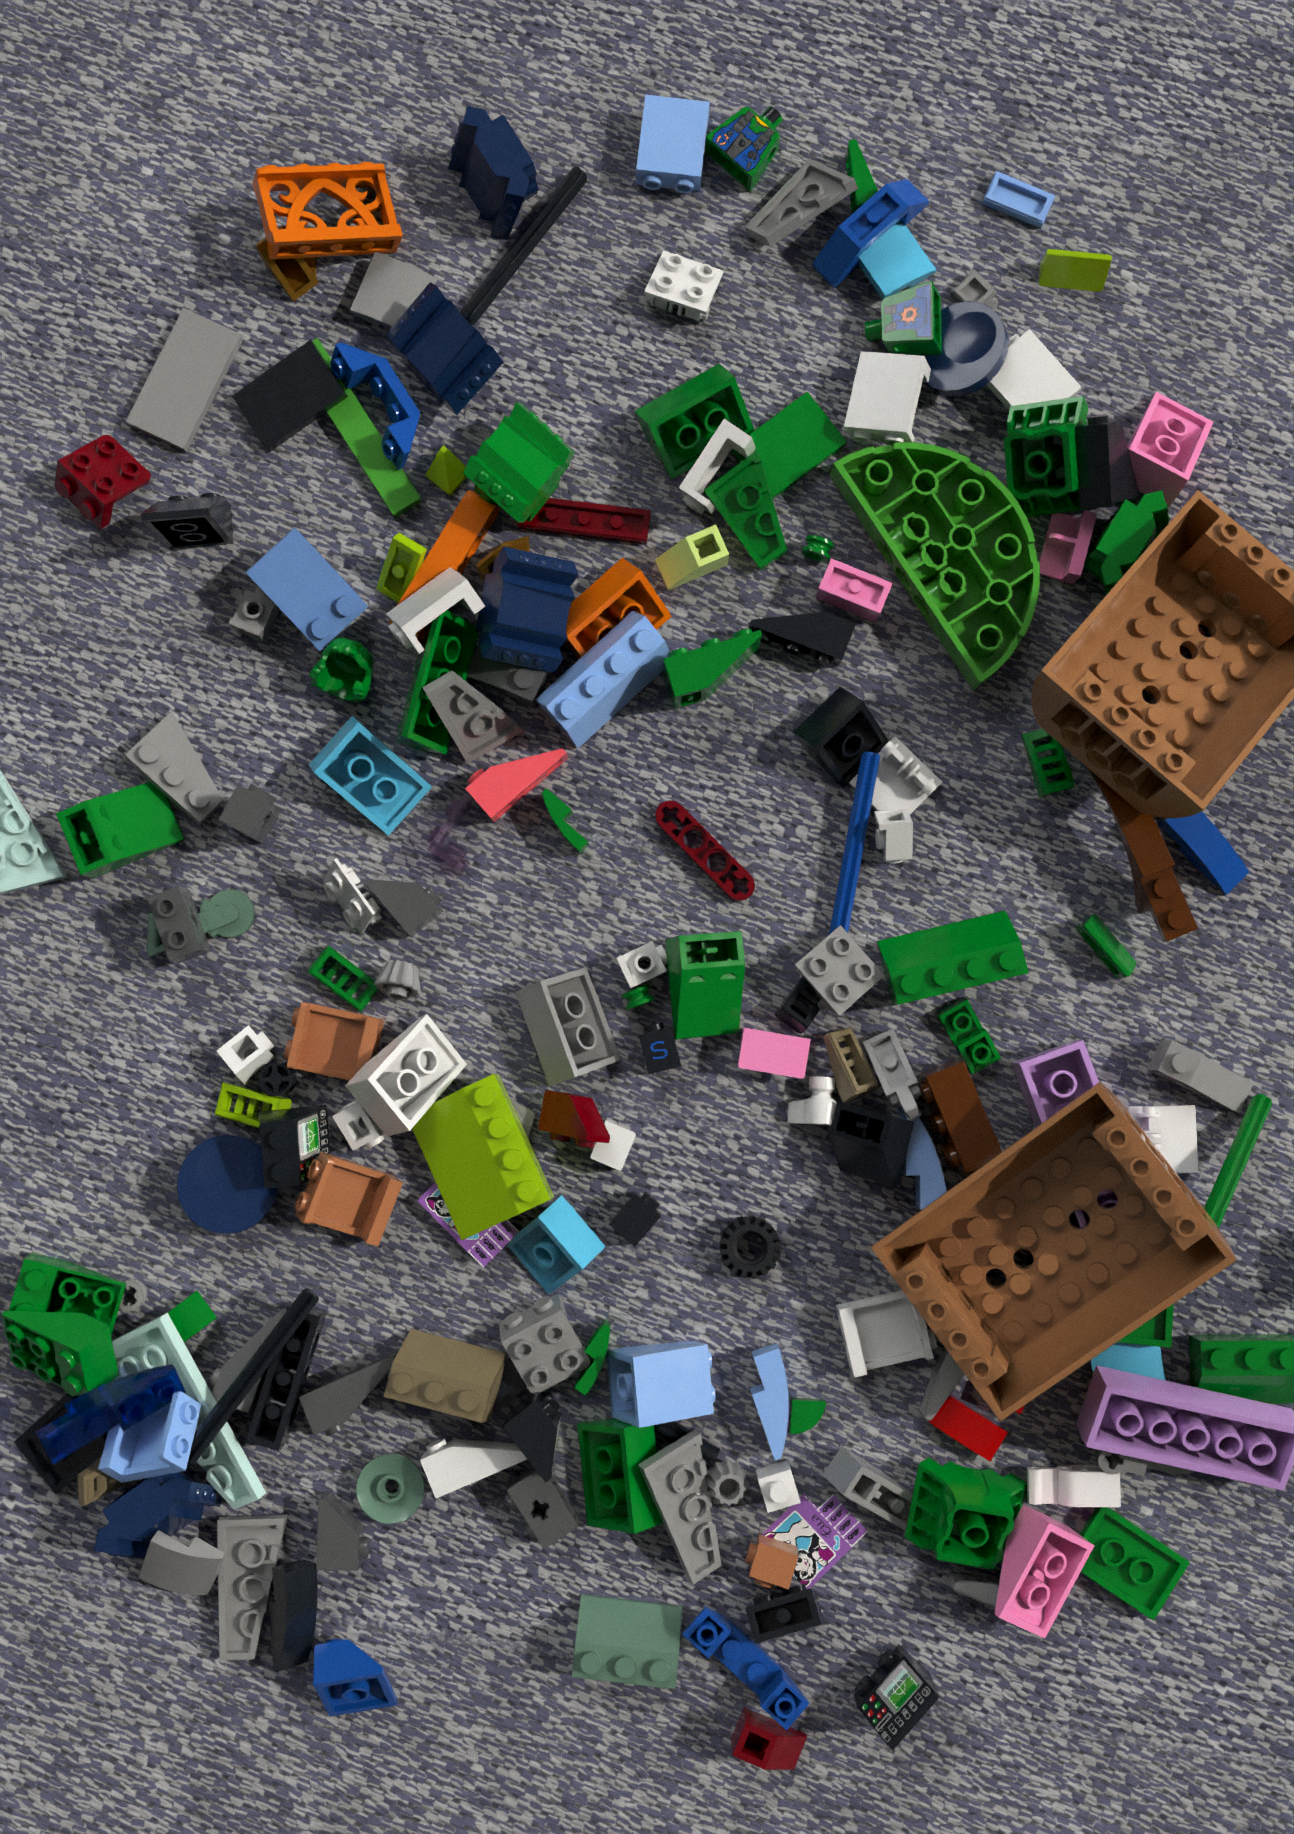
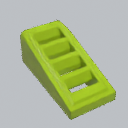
M222 1083L214 1115L259 1128L258 1118L255 1117L260 1101H263L261 1111L290 1109L292 1100L281 1096H270L262 1091L230 1083ZM235 1093L238 1094L234 1112L229 1109L233 1094ZM247 1097H249L247 1113L244 1115L242 1113Z

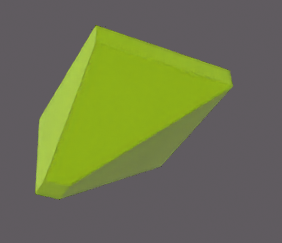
M443 445L426 472L425 477L451 497L467 477L463 474L466 466Z

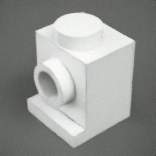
M908 809L874 811V818L878 829L875 831L876 848L882 849L883 861L894 864L912 859L913 821Z
M653 941L616 958L631 989L667 972L664 966L667 964V955L662 945L655 947ZM642 957H648L651 960V966L646 970L638 966V961Z
M249 1025L217 1050L218 1054L244 1085L250 1082V1077L275 1058L270 1052L274 1047L273 1043L263 1031L256 1034Z
M357 1100L345 1105L332 1116L353 1151L363 1145L370 1149L384 1140L382 1130Z

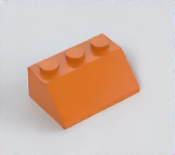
M621 558L571 603L566 625L567 639L564 643L580 659L631 611L645 615L656 630L670 619L672 615L642 571L624 558Z

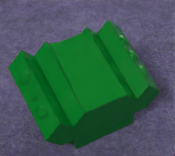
M1084 396L1010 406L1007 418L1008 436L1003 438L1007 488L1018 501L1026 517L1091 509H1080L1075 427L1087 423L1086 418L1089 407Z
M516 402L510 416L504 415L499 427L486 441L482 442L477 455L470 456L463 474L475 484L474 492L480 494L484 501L498 504L518 523H524L526 520L531 522L558 488L560 478L567 470L575 451L558 434H555L546 423H543L534 412H531L522 403Z
M1163 491L1144 494L1137 506L1125 499L1110 516L1088 552L1083 569L1092 573L1104 585L1106 595L1169 524V508L1165 502Z
M928 1457L918 1464L905 1538L919 1548L933 1550L936 1560L994 1570L998 1562H1003L1006 1537L1013 1530L1014 1520L1023 1506L1027 1482L1013 1473H1008L1002 1477L991 1468L979 1470L963 1467L952 1461L942 1466Z

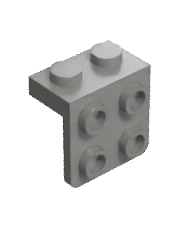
M558 1293L551 1297L544 1296L538 1299L531 1308L521 1313L514 1312L499 1324L501 1343L532 1394L540 1393L590 1365V1357L584 1352L585 1348L567 1318L565 1305Z

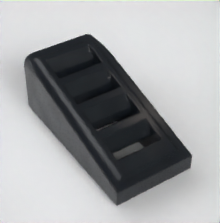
M801 976L774 1014L799 1034L807 1030L821 1010L818 1006L820 997H816L804 988L806 984L810 987L812 986L803 976ZM797 996H801L803 999L812 1004V1008L809 1009L807 1006H805L803 1003L797 1000ZM790 1006H791L792 1008H794L796 1011H798L799 1013H801V1014H802L803 1016H805V1017L803 1018L802 1016H800L798 1013H796L794 1010H792V1009L790 1008Z

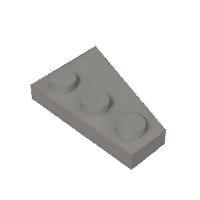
M453 671L422 687L467 764L524 732V729L516 720Z
M172 711L125 754L127 762L199 826L223 803V798Z

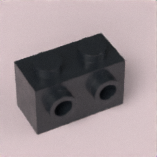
M801 1584L790 1587L789 1590L785 1589L787 1595L774 1599L772 1593L754 1598V1605L745 1608L754 1643L761 1644L825 1625L815 1589H806V1585Z

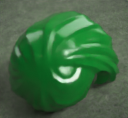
M346 638L331 640L324 649L319 662L309 673V677L312 679L311 686L318 688L321 692H328V695L337 699L360 703L367 697L371 687L374 664L371 652L356 640Z

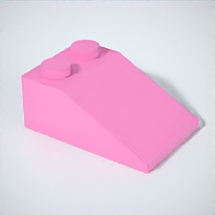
M1156 392L1127 444L1138 491L1148 494L1162 490L1165 502L1170 507L1188 482L1213 425V421Z
M1023 1504L1014 1520L1013 1530L1006 1537L994 1614L1000 1619L1042 1638H1046L1094 1545L1069 1526Z

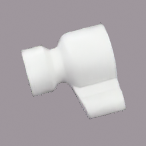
M809 1077V1090L812 1092V1095L808 1099L788 1103L787 1123L831 1126L837 1102L832 1098V1093L835 1091V1078Z

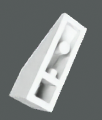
M445 1438L427 1445V1451L424 1452L420 1459L435 1499L528 1460L515 1443L454 1439L446 1443Z

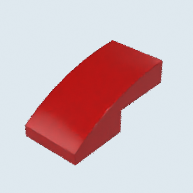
M952 1395L947 1398L933 1419L929 1420L930 1424L990 1462L1008 1434L1006 1430L982 1414L977 1413Z

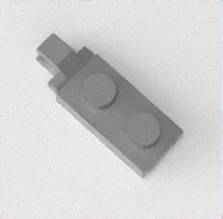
M894 1029L863 1041L884 1092L893 1107L901 1104L908 1120L922 1116L914 1098L921 1096L920 1086Z

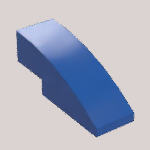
M1202 811L1188 817L1163 818L1158 823L1180 846L1178 850L1224 895H1227L1249 873V870L1231 844Z

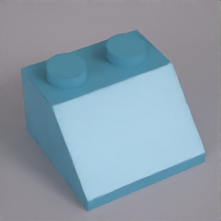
M562 1195L532 1219L506 1244L548 1295L583 1270L605 1248V1245L600 1241L596 1233L588 1227L573 1206Z

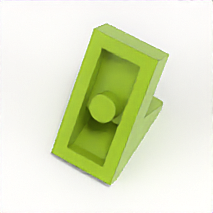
M401 533L396 534L392 538L376 590L399 603L424 562L427 549Z

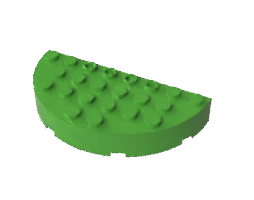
M896 442L889 446L876 448L872 446L851 453L834 462L829 475L971 689L973 691L990 679L1016 650L1028 630L1038 600L1040 564L1037 561L1034 545L1035 538L1028 519L1018 501L1008 488L988 470L985 472L970 462V458L935 445L916 442Z

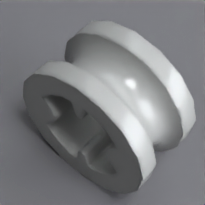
M136 1279L124 1281L127 1283V1290L135 1288L137 1291L134 1294L137 1301L135 1304L133 1300L128 1303L125 1302L126 1292L124 1291L119 1308L122 1311H133L142 1306L147 1299L145 1285Z

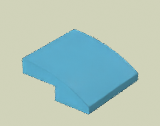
M900 220L859 256L858 265L882 300L906 287L908 289L912 288L936 272V268L916 239Z
M1116 1342L1091 1359L1093 1373L1096 1365L1165 1380L1161 1347Z

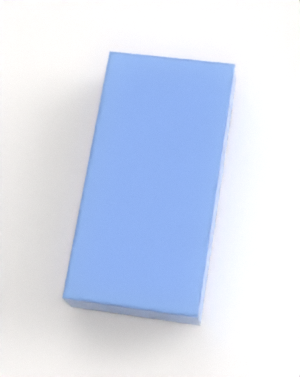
M996 171L982 204L1041 229L1055 195Z

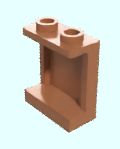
M301 1002L300 1008H295L291 1026L295 1027L293 1040H288L284 1051V1060H288L287 1068L351 1080L378 1053L385 1019Z
M320 1151L318 1159H314L309 1167L307 1175L309 1182L305 1192H300L295 1203L297 1218L304 1224L315 1223L360 1237L368 1244L379 1246L403 1182L392 1174Z

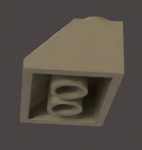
M410 1329L392 1363L383 1397L480 1423L491 1422L508 1353Z

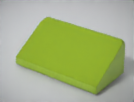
M1047 249L1040 263L1038 283L1044 287L1100 292L1105 285L1112 256L1108 254Z

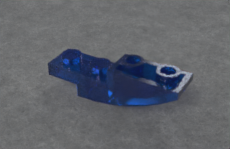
M172 1364L136 1372L97 1387L65 1404L64 1406L68 1413L36 1431V1434L52 1464H55L117 1425L124 1432L171 1403L174 1392L182 1391L186 1394V1391Z

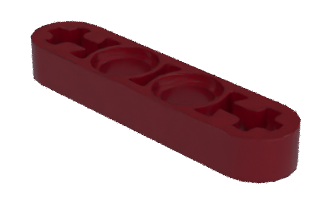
M672 800L661 803L656 809L655 814L658 826L729 898L739 902L750 898L755 889V882L752 876L681 804ZM675 808L678 811L676 814L677 820L683 824L685 819H687L691 824L685 826L679 833V836H676L673 832L678 827L671 821L666 824L662 821L664 819V813L662 812L664 809L672 811ZM692 830L698 831L703 837V843L695 849L687 847L684 843L685 834ZM712 854L722 855L726 860V867L720 872H713L707 866L709 856ZM731 866L737 869L732 875L738 881H741L743 878L747 880L746 889L748 892L746 894L742 892L733 893L734 884L729 878H727L725 883L719 880V878L728 873Z

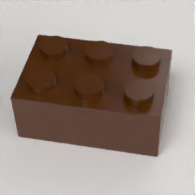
M950 1061L916 1075L921 1092L919 1099L922 1103L926 1102L932 1114L927 1116L934 1134L939 1133L943 1139L945 1146L940 1148L948 1166L952 1165L955 1169L968 1173L982 1167L1002 1152L964 1061Z

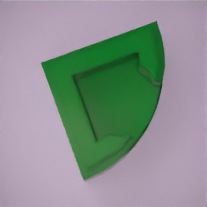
M791 1397L790 1434L803 1433L814 1427L824 1413L826 1401L823 1399Z

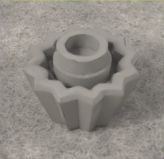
M390 960L386 962L374 982L376 989L386 993L388 998L394 1000H405L407 997L415 998L416 995L421 994L418 968L413 963L406 961Z
M726 1458L722 1463L714 1462L713 1467L707 1470V1491L711 1494L713 1504H722L726 1508L732 1503L738 1504L739 1499L747 1496L746 1488L750 1482L746 1479L747 1470L741 1469L739 1462L731 1463Z

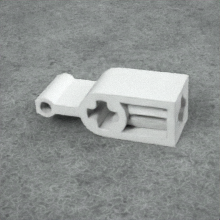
M1099 1465L1027 1467V1502L1033 1505L1060 1504L1068 1507H1121L1120 1473L1108 1474Z

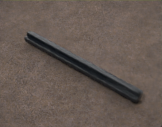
M576 166L570 170L460 310V314L470 325H475L585 185L587 175L579 167Z
M307 1288L302 1290L195 1431L188 1460L189 1465L197 1462L319 1301V1297L313 1291Z

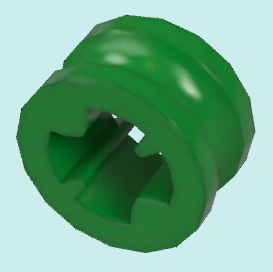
M807 535L805 538L807 546L802 548V555L819 562H828L830 558L828 551L833 549V542L817 535Z
M649 984L621 995L622 999H626L628 1002L627 1010L654 1000V997L648 994Z

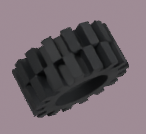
M754 1215L737 1217L735 1221L727 1224L726 1229L721 1234V1240L719 1241L720 1254L725 1266L733 1274H737L745 1279L746 1277L757 1279V1276L767 1275L768 1271L771 1268L774 1269L777 1265L776 1261L781 1255V1242L773 1226L765 1219L755 1217ZM746 1234L757 1235L763 1243L762 1253L752 1260L742 1258L737 1252V1243Z

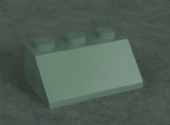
M581 1594L571 1677L675 1689L682 1606Z

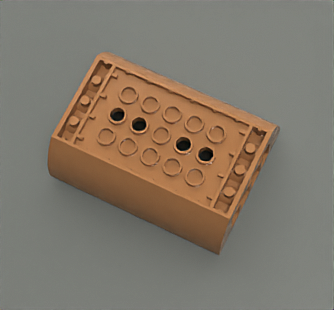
M1197 490L1039 672L1033 683L1031 693L1036 723L1140 813L1162 818H1182L1203 811L1294 698V571ZM1198 625L1206 626L1210 631V637L1201 635ZM1180 646H1184L1191 651V660L1181 655ZM1145 690L1152 693L1155 698V704L1147 703L1143 699L1142 691Z
M1101 1082L1095 1084L870 1247L1000 1422L1237 1261L1228 1242L1204 1207L1120 1100ZM1103 1190H1111L1116 1193L1118 1202L1111 1208H1105L1098 1203V1194ZM1073 1211H1085L1090 1217L1089 1223L1082 1228L1073 1226L1069 1220V1216ZM1020 1249L1030 1251L1034 1257L1033 1263L1026 1267L1018 1265L1014 1260L1015 1252ZM991 1269L1003 1271L1006 1276L1005 1283L1000 1286L990 1284L986 1277L987 1272Z

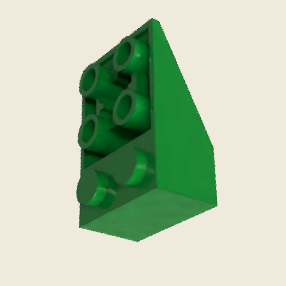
M750 628L733 633V638L720 642L719 638H713L700 644L701 648L688 651L687 648H679L669 652V657L663 659V674L674 710L706 701L758 650L762 637L761 630L752 632Z
M151 782L86 800L56 813L80 875L92 879L185 840L168 797Z
M742 931L681 935L665 939L674 1039L739 1033L745 971Z
M31 1252L24 1258L9 1311L84 1313L109 1325L110 1334L112 1335L127 1283L69 1261Z
M4 1311L1 1313L4 1336L8 1341L11 1353L10 1360L18 1369H26L37 1375L42 1381L46 1383L51 1382L63 1388L69 1395H77L89 1402L119 1375L109 1325L84 1313Z

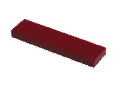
M549 498L531 522L526 520L524 523H518V529L647 545L651 510Z

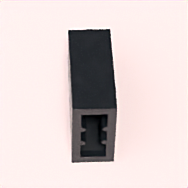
M1107 414L1087 417V423L1075 427L1080 509L1113 507L1122 503L1125 499L1129 500L1138 496V488L1121 419L1108 420Z

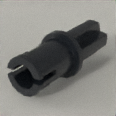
M676 1421L657 1424L654 1427V1432L670 1443L675 1442L694 1430V1428L689 1430ZM702 1438L703 1445H700L702 1459L705 1460L707 1467H711L713 1464L711 1460H716L720 1448Z

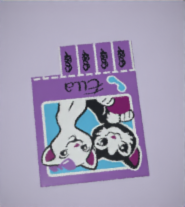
M436 1182L417 1200L483 1268L519 1232L508 1220H505L461 1240Z
M804 1493L800 1497L801 1503L791 1506L762 1534L763 1536L798 1547L799 1556L793 1577L800 1585L805 1584L806 1589H810L868 1533L834 1494L818 1508Z

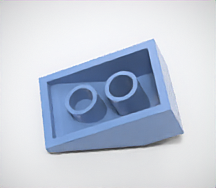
M295 527L245 572L319 651L368 607L350 585Z

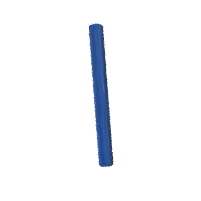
M864 752L861 755L829 935L840 925L847 933L849 931L880 756L877 753Z

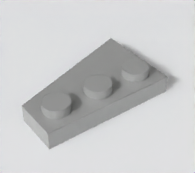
M809 158L747 223L745 229L748 236L771 247L857 190L858 187L855 179Z

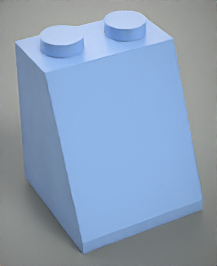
M685 1341L607 1349L606 1356L613 1418L641 1428L714 1414L715 1390L711 1384L710 1377L712 1356L707 1344Z

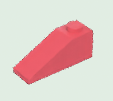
M561 748L491 766L486 771L480 769L468 779L467 782L470 785L465 789L490 819L495 822L568 759V755Z

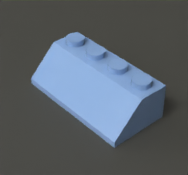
M631 611L535 700L578 749L663 671V659L669 657V648L645 615Z

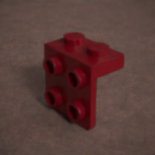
M103 435L57 461L54 486L62 497L67 498L79 509L85 519L92 521L101 530L110 524L114 503L148 484L151 474L112 436Z

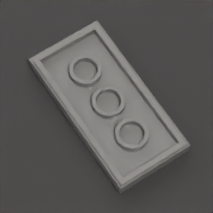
M183 308L126 423L187 453L244 339L242 335Z

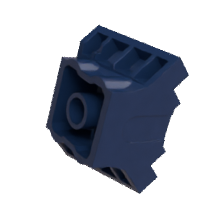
M467 106L451 148L452 155L448 169L462 172L459 187L465 188L479 210L478 219L493 222L490 236L508 240L522 203L536 195L539 191L535 177L537 173L534 162L504 115L492 121L485 110Z
M431 282L385 335L394 350L402 357L405 365L442 405L444 404L456 415L459 414L504 363L494 347L486 343L480 332L467 322L454 304L444 297L438 286Z
M503 546L494 561L493 572L485 574L481 597L485 607L479 611L475 631L481 633L479 646L483 658L552 673L555 672L563 661L559 648L567 639L566 625L569 608L575 598L571 585L579 575L574 562Z
M181 1472L144 1478L102 1510L110 1523L98 1530L94 1551L108 1553L116 1557H145L150 1541L158 1530L171 1537L192 1521H202L204 1504L220 1507L222 1496L213 1488V1485L192 1482Z

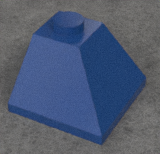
M331 1639L324 1644L314 1645L313 1686L330 1717L397 1705V1697L383 1667L349 1639Z

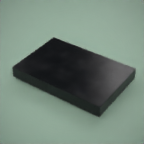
M311 339L233 395L234 400L268 452L273 451L348 397L316 344Z

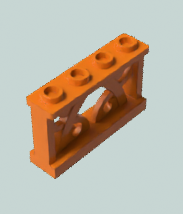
M361 162L350 165L330 163L321 166L298 164L292 167L266 165L262 168H257L252 186L256 194L265 231L269 260L374 254V252L381 254L395 253L403 235L400 224H397L385 176L384 164ZM356 188H373L376 199L364 205L362 202L365 200L368 190L361 193ZM288 191L289 195L283 196L279 193L278 198L285 205L291 206V208H285L276 204L271 199L269 192ZM321 192L333 197L349 209L341 215L336 227H327L321 218L311 212L303 211L307 204ZM378 208L383 225H379L371 212ZM274 214L287 217L285 229L278 230ZM357 217V219H354L352 222L357 226H347L346 222L348 220ZM308 222H311L316 228H305Z

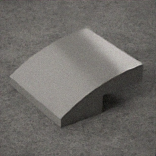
M374 252L349 312L377 327L383 325L391 329L430 282L436 284L437 278L405 262Z
M158 1530L150 1541L139 1578L149 1584L176 1593L209 1595L226 1553L198 1537H195L188 1547Z

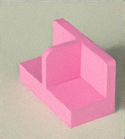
M1084 510L1079 518L1062 513L1051 515L1039 559L1040 576L1074 584L1081 577L1097 513Z
M831 558L815 598L876 622L893 583Z
M742 1028L740 1040L742 1042L738 1060L739 1068L801 1079L805 1077L811 1039Z

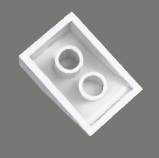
M425 1014L370 1059L345 1087L387 1137L410 1131L467 1064L428 1014Z

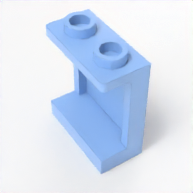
M645 95L636 167L637 185H642L649 190H658L661 187L672 188L684 194L700 191L710 102Z
M182 1391L174 1392L172 1401L169 1404L145 1409H138L127 1401L116 1403L98 1470L121 1483L186 1471L202 1404Z

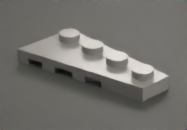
M696 1429L638 1464L686 1577L693 1585L722 1566L716 1526L712 1522L710 1507H712L711 1494L707 1491L705 1475H707L706 1462L702 1459L700 1445H703L702 1436Z
M288 1514L220 1517L217 1520V1547L226 1553L218 1572L220 1661L254 1660L257 1655L273 1585L272 1568L277 1566Z

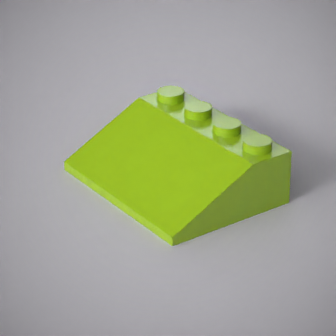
M492 1074L434 1102L413 1126L412 1130L461 1240L554 1198L499 1074Z

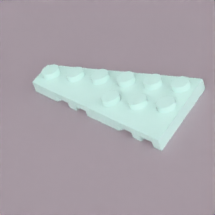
M0 770V895L68 878Z
M166 1313L112 1340L119 1373L114 1380L117 1384L123 1381L134 1393V1402L140 1409L169 1404L172 1401L173 1393L182 1391L202 1404L196 1426L197 1430L217 1402L169 1314ZM226 1422L197 1460V1463L207 1472L206 1480L213 1485V1488L235 1510L259 1500L266 1494V1491L231 1427Z

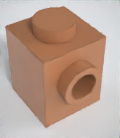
M759 1534L756 1544L750 1542L745 1558V1563L750 1565L749 1576L754 1578L755 1583L763 1587L773 1588L776 1585L789 1590L799 1556L798 1547Z

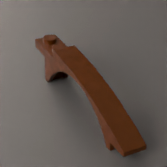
M1087 767L1102 792L1120 832L1131 867L1135 889V905L1139 914L1150 911L1163 942H1168L1197 930L1198 926L1171 867L1175 863L1154 817L1137 811Z

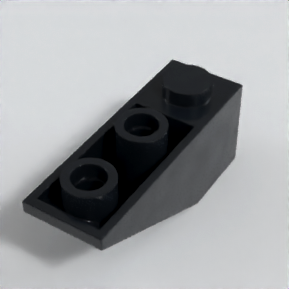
M816 612L753 619L750 621L748 629L750 628L752 632L761 630V643L770 644L773 641L783 645V650L792 655L801 656L804 653L814 657L813 661L815 663L832 668L833 665L839 667L856 623L828 612Z

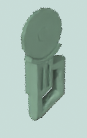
M226 889L212 896L210 901L204 898L198 916L205 935L209 934L213 938H217L218 935L234 938L243 935L250 929L254 923L255 909L248 895L240 890ZM149 913L146 951L149 958L164 953L165 949L163 945H160L161 939L152 913Z

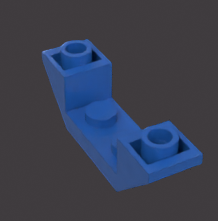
M908 179L885 184L837 227L812 263V267L834 289L858 268L859 256L899 220L904 225L909 223L929 205V200Z
M342 342L336 344L330 362L333 374L337 379H341L346 389L368 381L370 382L372 392L376 397H380L387 409L388 417L393 423L387 426L381 442L383 453L388 460H392L397 470L404 468L411 450L420 411L386 358Z
M705 1606L682 1632V1635L708 1659L713 1654L759 1696L760 1707L785 1730L793 1724L809 1705L807 1698L784 1669L729 1618Z

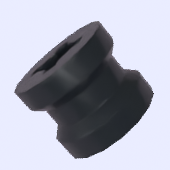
M271 1063L260 1072L259 1084L266 1094L282 1096L290 1093L295 1088L297 1074L294 1069L287 1068V1063Z

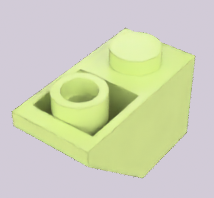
M713 525L685 537L656 558L655 563L667 590H670L727 566L729 552L717 525Z

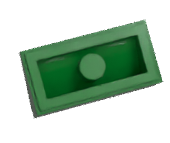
M1092 914L1076 927L1078 933L1116 978H1127L1132 974L1136 967L1135 960L1096 914Z

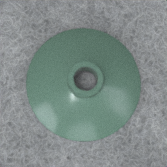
M383 1454L369 1461L362 1469L356 1485L357 1499L362 1510L373 1520L384 1524H396L410 1518L420 1507L425 1493L424 1478L420 1469L412 1460L399 1454ZM387 1481H396L398 1483V1490H388L386 1486Z

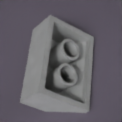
M587 967L539 981L515 992L549 1087L621 1060Z

